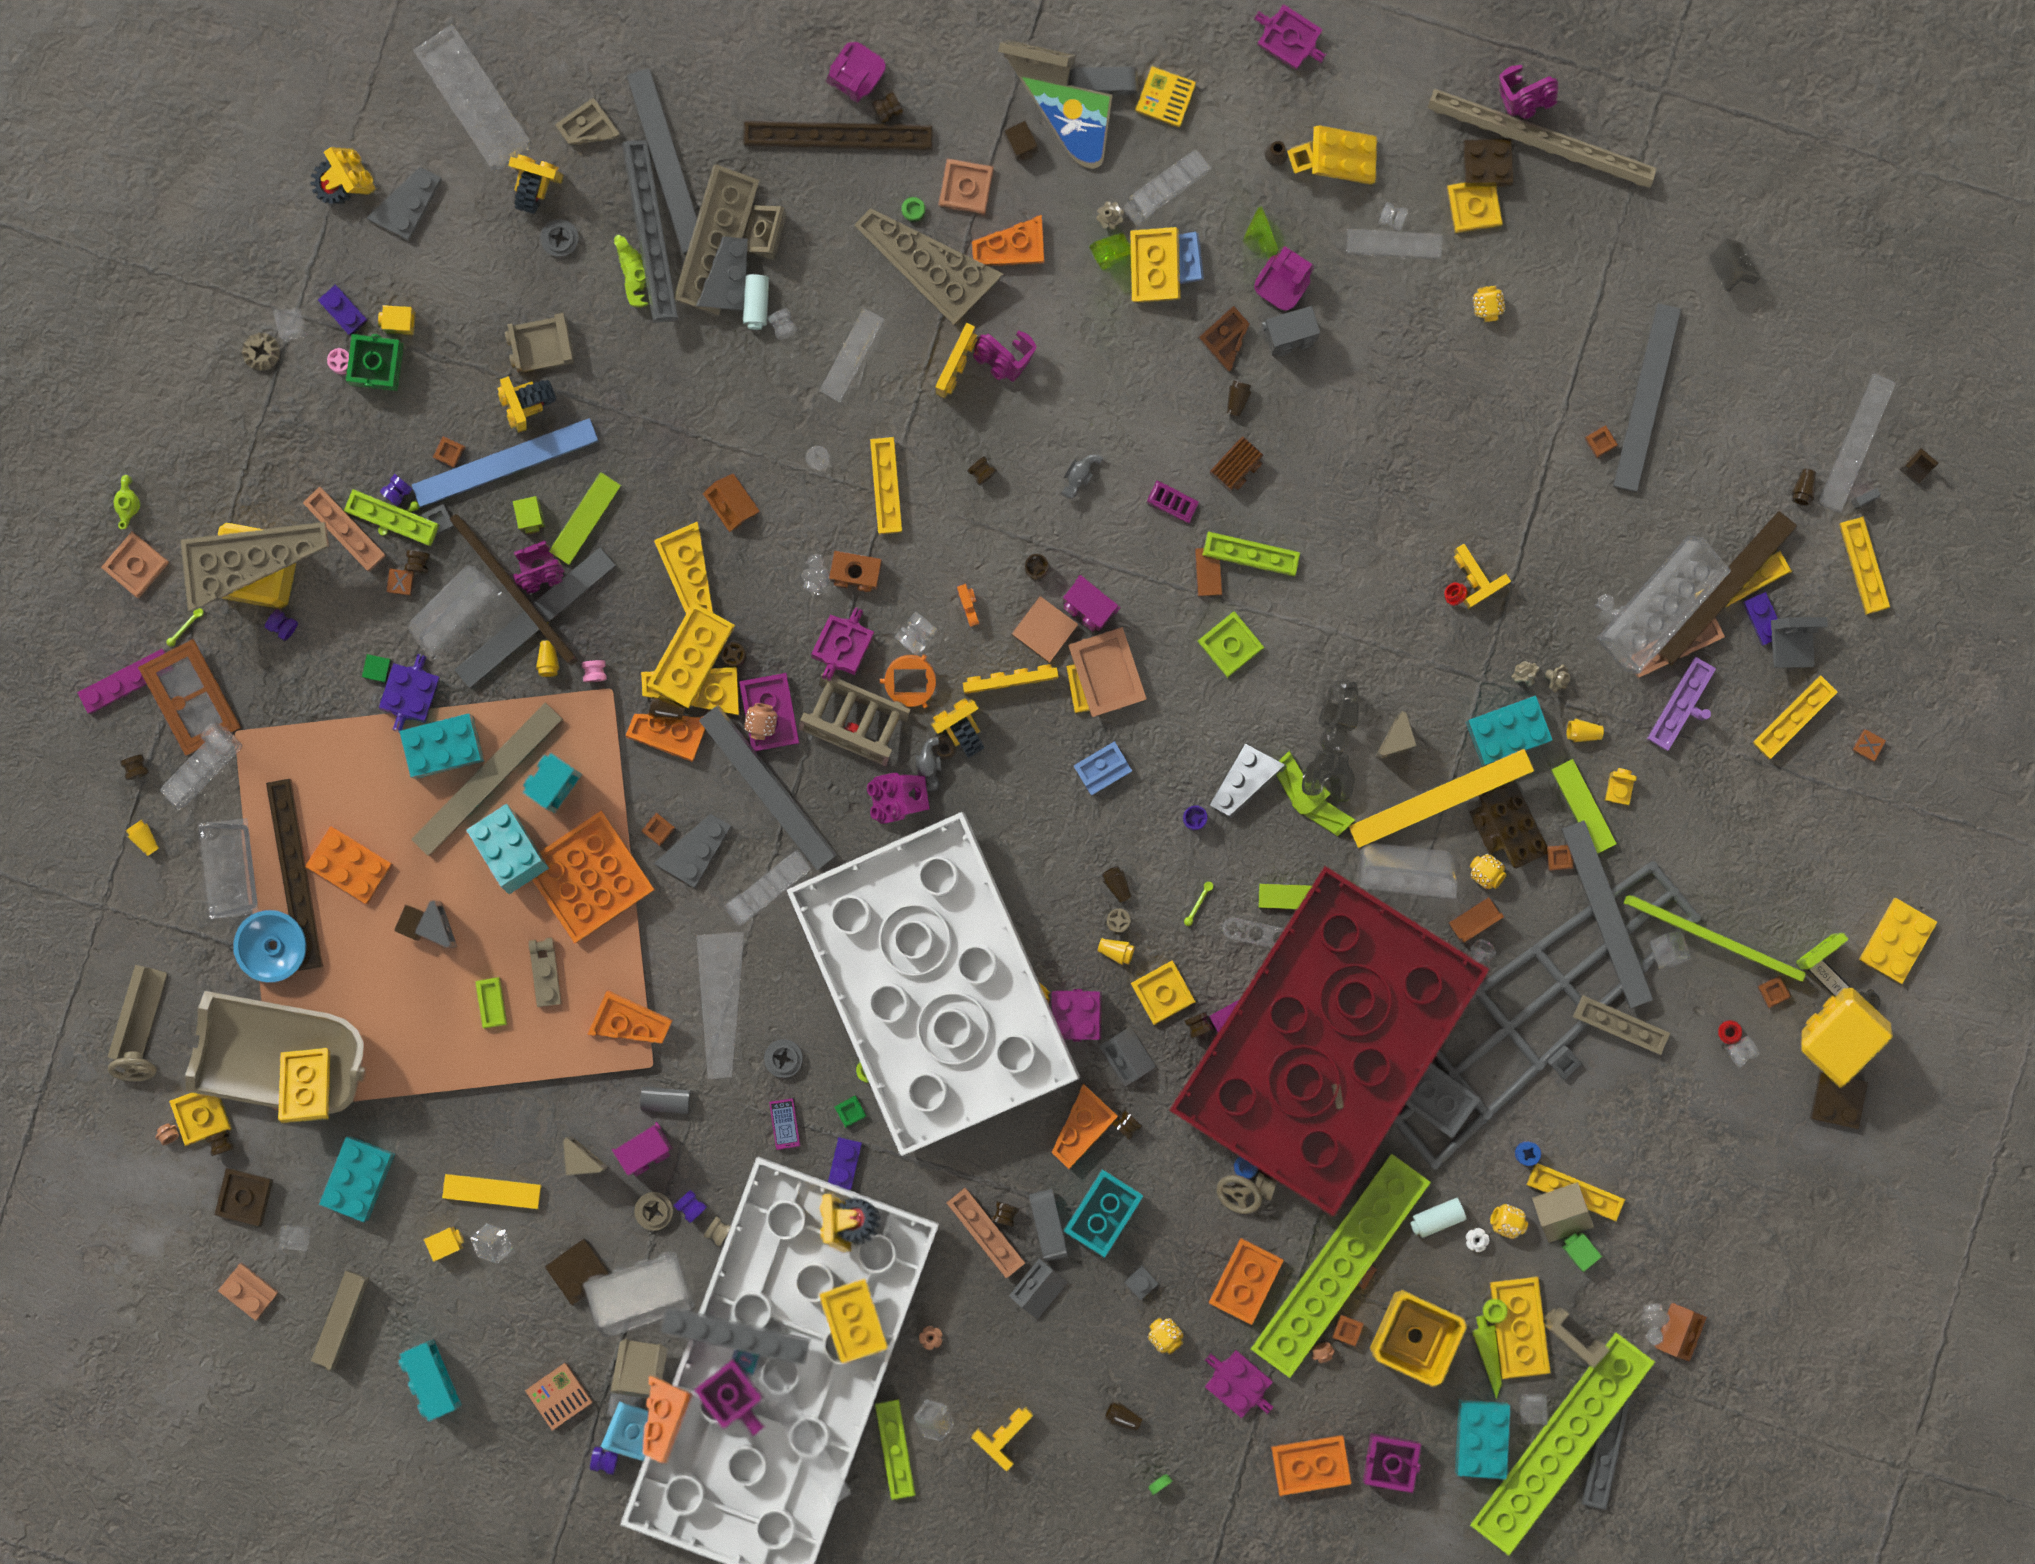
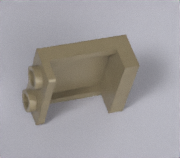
M564 313L555 314V318L520 325L508 324L509 331L505 332L507 345H512L513 354L509 355L512 369L516 368L519 374L575 363L567 319Z
M1560 1307L1557 1310L1553 1308L1544 1318L1546 1320L1544 1326L1586 1364L1594 1368L1609 1349L1596 1339L1586 1349L1561 1326V1323L1569 1313Z

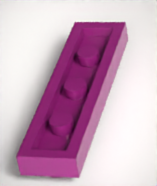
M160 649L77 692L87 713L91 714L146 686L147 683L138 667L166 653L165 650ZM170 665L158 671L157 675L161 678L175 670Z

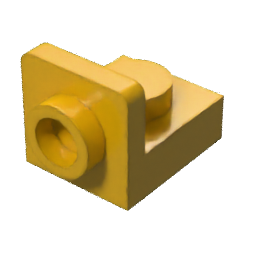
M1618 768L1617 772H1611L1604 801L1628 806L1637 776L1631 775L1632 771Z

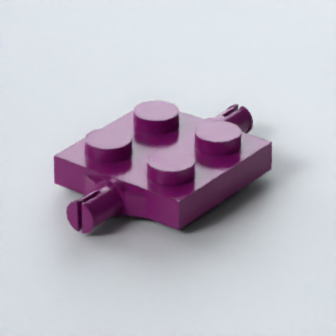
M1283 4L1278 13L1271 19L1260 11L1255 16L1254 20L1265 26L1264 34L1257 45L1291 68L1297 70L1302 61L1309 55L1320 63L1325 58L1326 54L1315 48L1316 40L1323 29Z
M854 608L850 619H841L830 614L811 653V658L827 665L822 675L823 679L826 680L827 678V681H831L836 669L853 675L856 674L874 636V631L866 629L858 623L863 614L861 609L858 611V608Z
M1237 1349L1228 1359L1222 1362L1212 1353L1206 1357L1204 1361L1211 1365L1215 1371L1213 1377L1205 1385V1388L1239 1417L1242 1418L1250 1408L1256 1405L1266 1414L1272 1410L1273 1405L1268 1403L1263 1398L1266 1389L1273 1383V1380Z

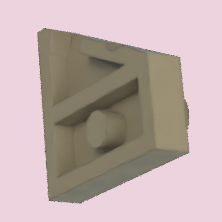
M594 97L555 124L570 146L614 139L621 136Z

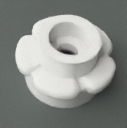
M1481 1228L1470 1230L1466 1235V1245L1470 1250L1481 1252L1489 1244V1236Z

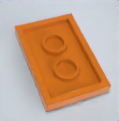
M330 826L305 867L361 902L368 904L392 866V863L333 826Z
M1240 1238L1208 1303L1252 1325L1284 1259Z
M1343 1435L1271 1447L1280 1496L1351 1484Z

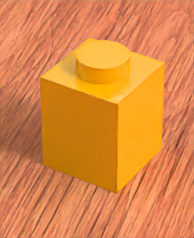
M1313 141L1287 150L1294 173L1312 168Z
M383 305V312H379L378 325L381 326L385 333L414 335L415 311L412 307Z
M454 1226L424 1239L433 1261L463 1249V1236L459 1229L455 1230Z

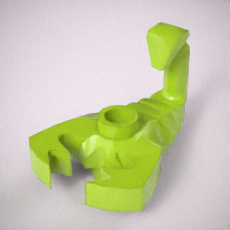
M616 235L614 244L617 247L621 269L626 277L625 290L630 306L645 307L649 305V303L642 302L645 294L634 295L636 291H643L644 287H647L642 256L628 244L625 237Z

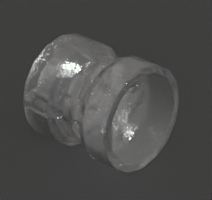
M1386 201L1378 224L1383 226L1390 225L1394 230L1400 232L1409 209L1403 207L1396 208L1393 203ZM1395 212H1397L1394 222H1391Z
M789 308L779 310L767 318L769 324L775 329L774 334L777 340L785 339L798 331L796 323H793L791 320Z
M1747 1035L1740 1039V1043L1732 1044L1726 1048L1730 1058L1738 1068L1746 1065L1747 1060L1760 1056L1757 1047Z

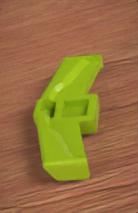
M1290 751L1279 760L1287 768L1276 776L1291 800L1292 806L1300 815L1308 817L1336 836H1339L1355 821L1354 818L1325 801L1331 793L1315 776L1309 782L1306 781Z

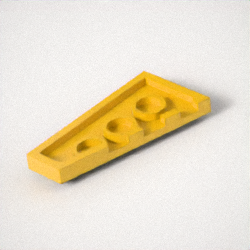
M698 521L654 540L685 613L687 614L693 602L713 613Z
M737 667L712 668L691 706L712 710L719 705L725 713L739 715ZM654 671L641 672L643 697L658 698L661 696L677 703L647 686Z

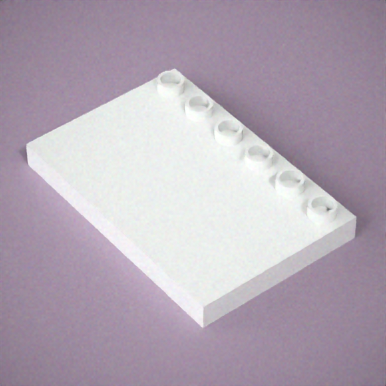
M958 813L787 889L901 1156L1080 1078L965 813Z

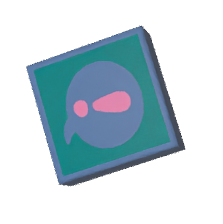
M735 1349L732 1359L735 1358L746 1373L753 1375L760 1355Z

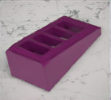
M1156 480L1146 501V504L1188 524L1199 503L1197 500ZM1162 490L1164 494L1160 502H1158L1156 497L1159 491ZM1168 495H1173L1169 505H1164ZM1177 498H1179L1181 502L1177 511L1172 508ZM1188 502L1190 506L1186 514L1183 515L1181 512L1185 503Z

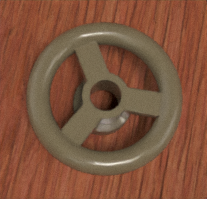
M134 1051L124 1053L123 1058L114 1060L108 1065L109 1074L124 1081H145L154 1077L157 1072L154 1064L144 1060L141 1053ZM120 1066L121 1068L125 1069V1071L122 1073L117 1071L115 1068Z
M1229 1175L1223 1177L1217 1184V1196L1220 1202L1229 1210L1239 1214H1250L1260 1208L1262 1203L1261 1192L1249 1179L1238 1175ZM1235 1182L1234 1185H1226L1228 1183ZM1253 1192L1255 1202L1248 1207L1246 1199ZM1224 1193L1231 1195L1237 1200L1238 1205L1230 1202Z

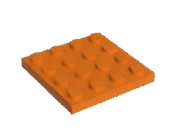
M599 811L541 850L540 854L549 869L532 879L575 944L655 890L603 811Z

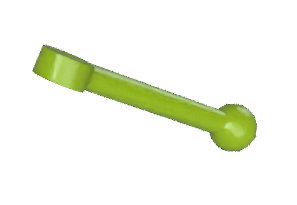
M414 501L405 511L411 513L413 510H418L420 506L418 502ZM380 526L378 532L380 535L385 536L388 534L389 529Z
M201 608L194 610V615L172 638L167 639L166 643L169 647L175 646L176 640L195 619L204 615V611Z
M1211 882L1204 884V890L1189 917L1184 919L1186 926L1193 924V918L1208 891L1213 889Z

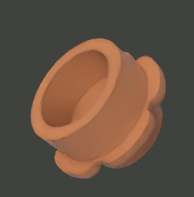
M170 1124L161 1126L157 1130L156 1140H159L162 1145L172 1143L179 1137L176 1130L177 1126H171Z
M927 1326L920 1333L919 1341L925 1349L933 1350V1348H938L942 1344V1332L939 1328Z
M1329 1342L1319 1343L1312 1348V1359H1318L1319 1363L1327 1362L1332 1359L1335 1350Z

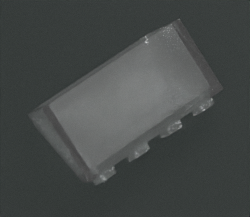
M467 566L410 621L408 626L409 633L432 659L439 662L505 594L479 568Z
M1369 843L1360 851L1356 885L1364 891L1454 900L1457 893L1456 863L1453 855L1446 851Z
M664 1252L658 1255L657 1259L651 1261L648 1259L636 1262L633 1267L627 1269L620 1267L613 1270L612 1274L606 1276L596 1275L591 1277L588 1282L583 1283L596 1329L603 1337L616 1336L663 1320L669 1306L684 1310H691L695 1307L676 1252Z

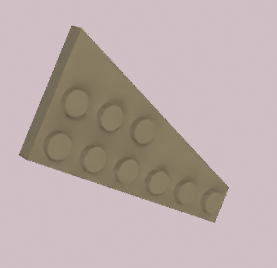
M872 208L854 225L953 325H956L1004 275Z
M321 522L182 539L181 549L188 611L192 612L328 548L326 523Z

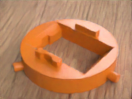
M923 654L922 657L904 655L895 659L889 665L885 679H880V684H885V689L893 701L901 702L907 707L921 704L923 708L928 706L926 701L935 690L936 675L933 667L926 660V655ZM894 669H926V679H928L926 692H894Z

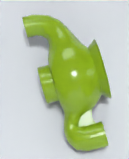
M123 475L121 478V489L114 497V509L121 520L118 527L123 530L128 527L130 519L140 508V500L129 489L128 485L132 483V478L128 475Z

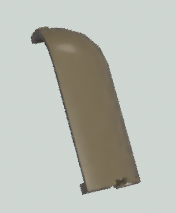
M204 992L198 1007L196 1035H200L198 1049L193 1048L185 1075L186 1092L279 1108L281 1053L328 1048L330 1050L329 1114L342 1111L353 1102L358 1082H363L365 1078L366 1067H362L363 1040L358 1030L348 1021L328 1013L214 992Z

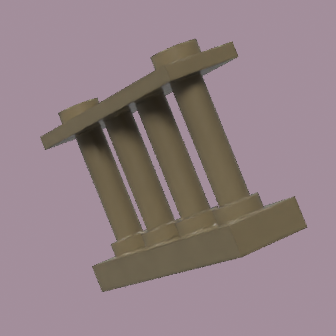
M822 672L819 686L824 687V690L813 713H803L800 719L799 730L887 766L892 749L888 748L887 744L898 720L907 722L910 709L901 702H892L842 681L835 674H833L831 681H827V678L826 680L822 678L824 673ZM836 692L845 696L846 699L835 723H828L822 720L821 717L832 693ZM857 701L868 706L857 732L852 733L845 730L843 726L854 702ZM878 710L890 715L879 741L873 742L866 739L865 735Z

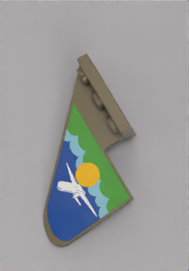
M1010 40L1000 42L998 52L1004 53V57L1008 59L1070 157L1084 167L1091 169L1099 167L1105 157L1113 95L1067 85L1071 66L1075 65L1076 55Z

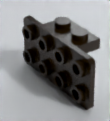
M1515 780L1478 795L1482 806L1469 811L1489 854L1504 848L1512 867L1515 869L1548 854L1547 845Z

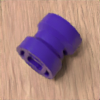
M394 474L390 478L388 486H384L379 492L398 507L402 502L403 496L409 494L412 488Z
M276 609L268 618L264 628L270 632H276L280 639L287 641L296 630L298 622L293 618H287L283 611Z
M1191 806L1184 812L1183 823L1188 829L1199 830L1206 824L1207 813L1202 807Z
M692 1190L687 1192L674 1205L677 1211H682L685 1214V1219L689 1223L694 1221L707 1208L703 1202H699L696 1199V1194Z
M595 1446L590 1470L596 1472L603 1470L606 1474L614 1475L619 1454L612 1451L604 1452L603 1448Z

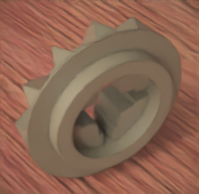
M258 332L255 335L249 336L246 342L243 343V359L252 369L258 371L268 370L279 360V344L271 335ZM264 345V350L269 356L261 354L257 358V353L252 348H261Z
M646 1193L639 1198L635 1205L636 1220L647 1230H660L667 1226L672 1219L673 1207L671 1201L662 1193ZM658 1201V1210L664 1215H655L650 1221L651 1212L644 1207H653Z

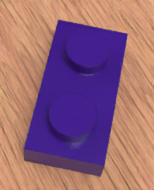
M336 285L318 299L349 336H352V334L368 322Z
M1765 592L1743 602L1762 646L1772 642L1771 620L1778 619Z
M838 1137L828 1179L829 1183L851 1190L862 1142Z

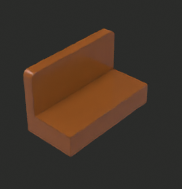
M734 474L715 481L703 493L729 532L739 527L746 519L759 513V509Z
M1488 897L1448 924L1459 941L1464 943L1504 916L1498 912Z
M1672 1303L1656 1341L1655 1348L1690 1362L1707 1317Z

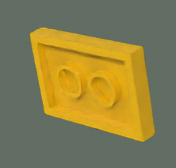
M1320 125L1315 126L1313 133L1312 174L1365 184L1375 183L1377 136Z
M1177 227L1131 231L1132 301L1134 303L1180 299L1179 229Z
M966 323L935 386L936 395L945 398L947 393L952 394L957 384L956 375L958 372H963L967 364L966 354L968 351L972 352L977 342L975 326Z
M1893 898L1859 961L1897 983L1903 984L1937 921L1901 900Z
M328 1048L281 1053L278 1120L281 1123L328 1118L330 1050Z
M865 1278L819 1293L841 1364L888 1349Z

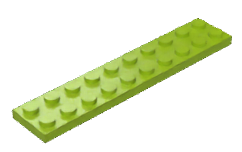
M1390 1154L1253 1344L1251 1350L1290 1378L1431 1182L1393 1154Z
M1616 1332L1606 1344V1347L1609 1349L1606 1355L1594 1368L1590 1366L1507 1475V1479H1504L1470 1524L1509 1556L1655 1363Z

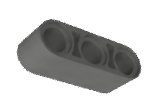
M1135 67L1070 69L1069 82L1071 86L1111 95H1133L1138 93V69Z
M1048 1189L1029 1194L1044 1262L1068 1257L1053 1190Z

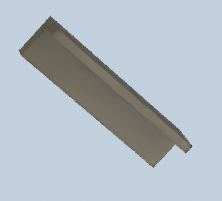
M135 965L108 1058L117 1060L123 1058L124 1053L131 1051L144 1055L168 974L166 972L142 965Z
M346 1270L311 1359L312 1362L325 1366V1370L328 1371L334 1370L370 1279Z

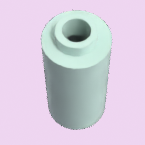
M746 275L743 324L748 325V329L761 330L762 326L767 325L768 276Z
M1456 1197L1414 1215V1221L1410 1222L1414 1234H1420L1421 1238H1424L1467 1219L1460 1201Z

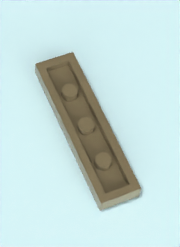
M1582 995L1573 1015L1576 1019L1660 1055L1670 1035L1665 1030Z

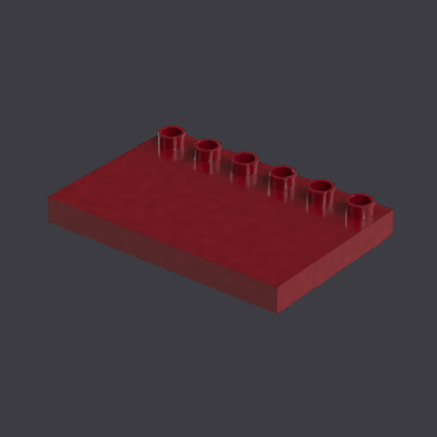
M1324 866L1169 1111L1334 1216L1490 969ZM1337 1084L1336 1092L1334 1095L1332 1085ZM1340 1084L1344 1108L1337 1109L1335 1098Z

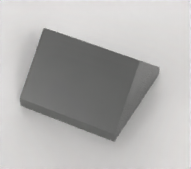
M430 901L415 933L444 947H458L442 902Z

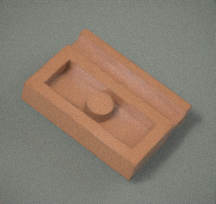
M243 1263L238 1265L218 1290L255 1321L258 1320L279 1293Z

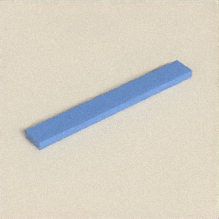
M589 418L412 484L418 504L422 508L596 443L598 438Z

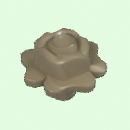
M1107 201L1103 207L1097 210L1100 215L1096 217V220L1102 224L1104 229L1109 227L1114 230L1124 220L1121 216L1125 212L1119 207L1117 202L1111 204Z
M1524 661L1515 667V673L1511 677L1515 683L1525 682L1526 686H1532L1535 683L1533 678L1536 677V673L1540 668L1536 663L1531 664Z
M1564 664L1559 668H1555L1554 671L1547 670L1545 673V678L1550 680V689L1555 693L1559 689H1565L1570 682L1568 668Z

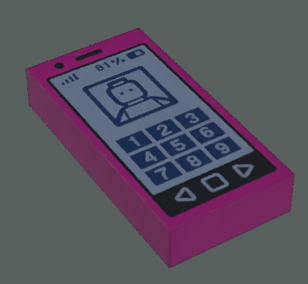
M794 1099L769 1102L776 1150L800 1146Z

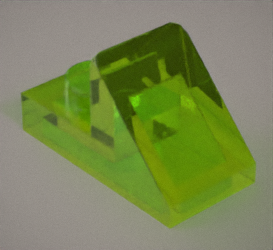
M1261 206L1257 208L1242 242L1260 236L1261 239H1258L1262 253L1266 252L1268 258L1277 255L1279 249Z
M1123 232L1095 241L1089 246L1102 270H1106L1131 256V246Z

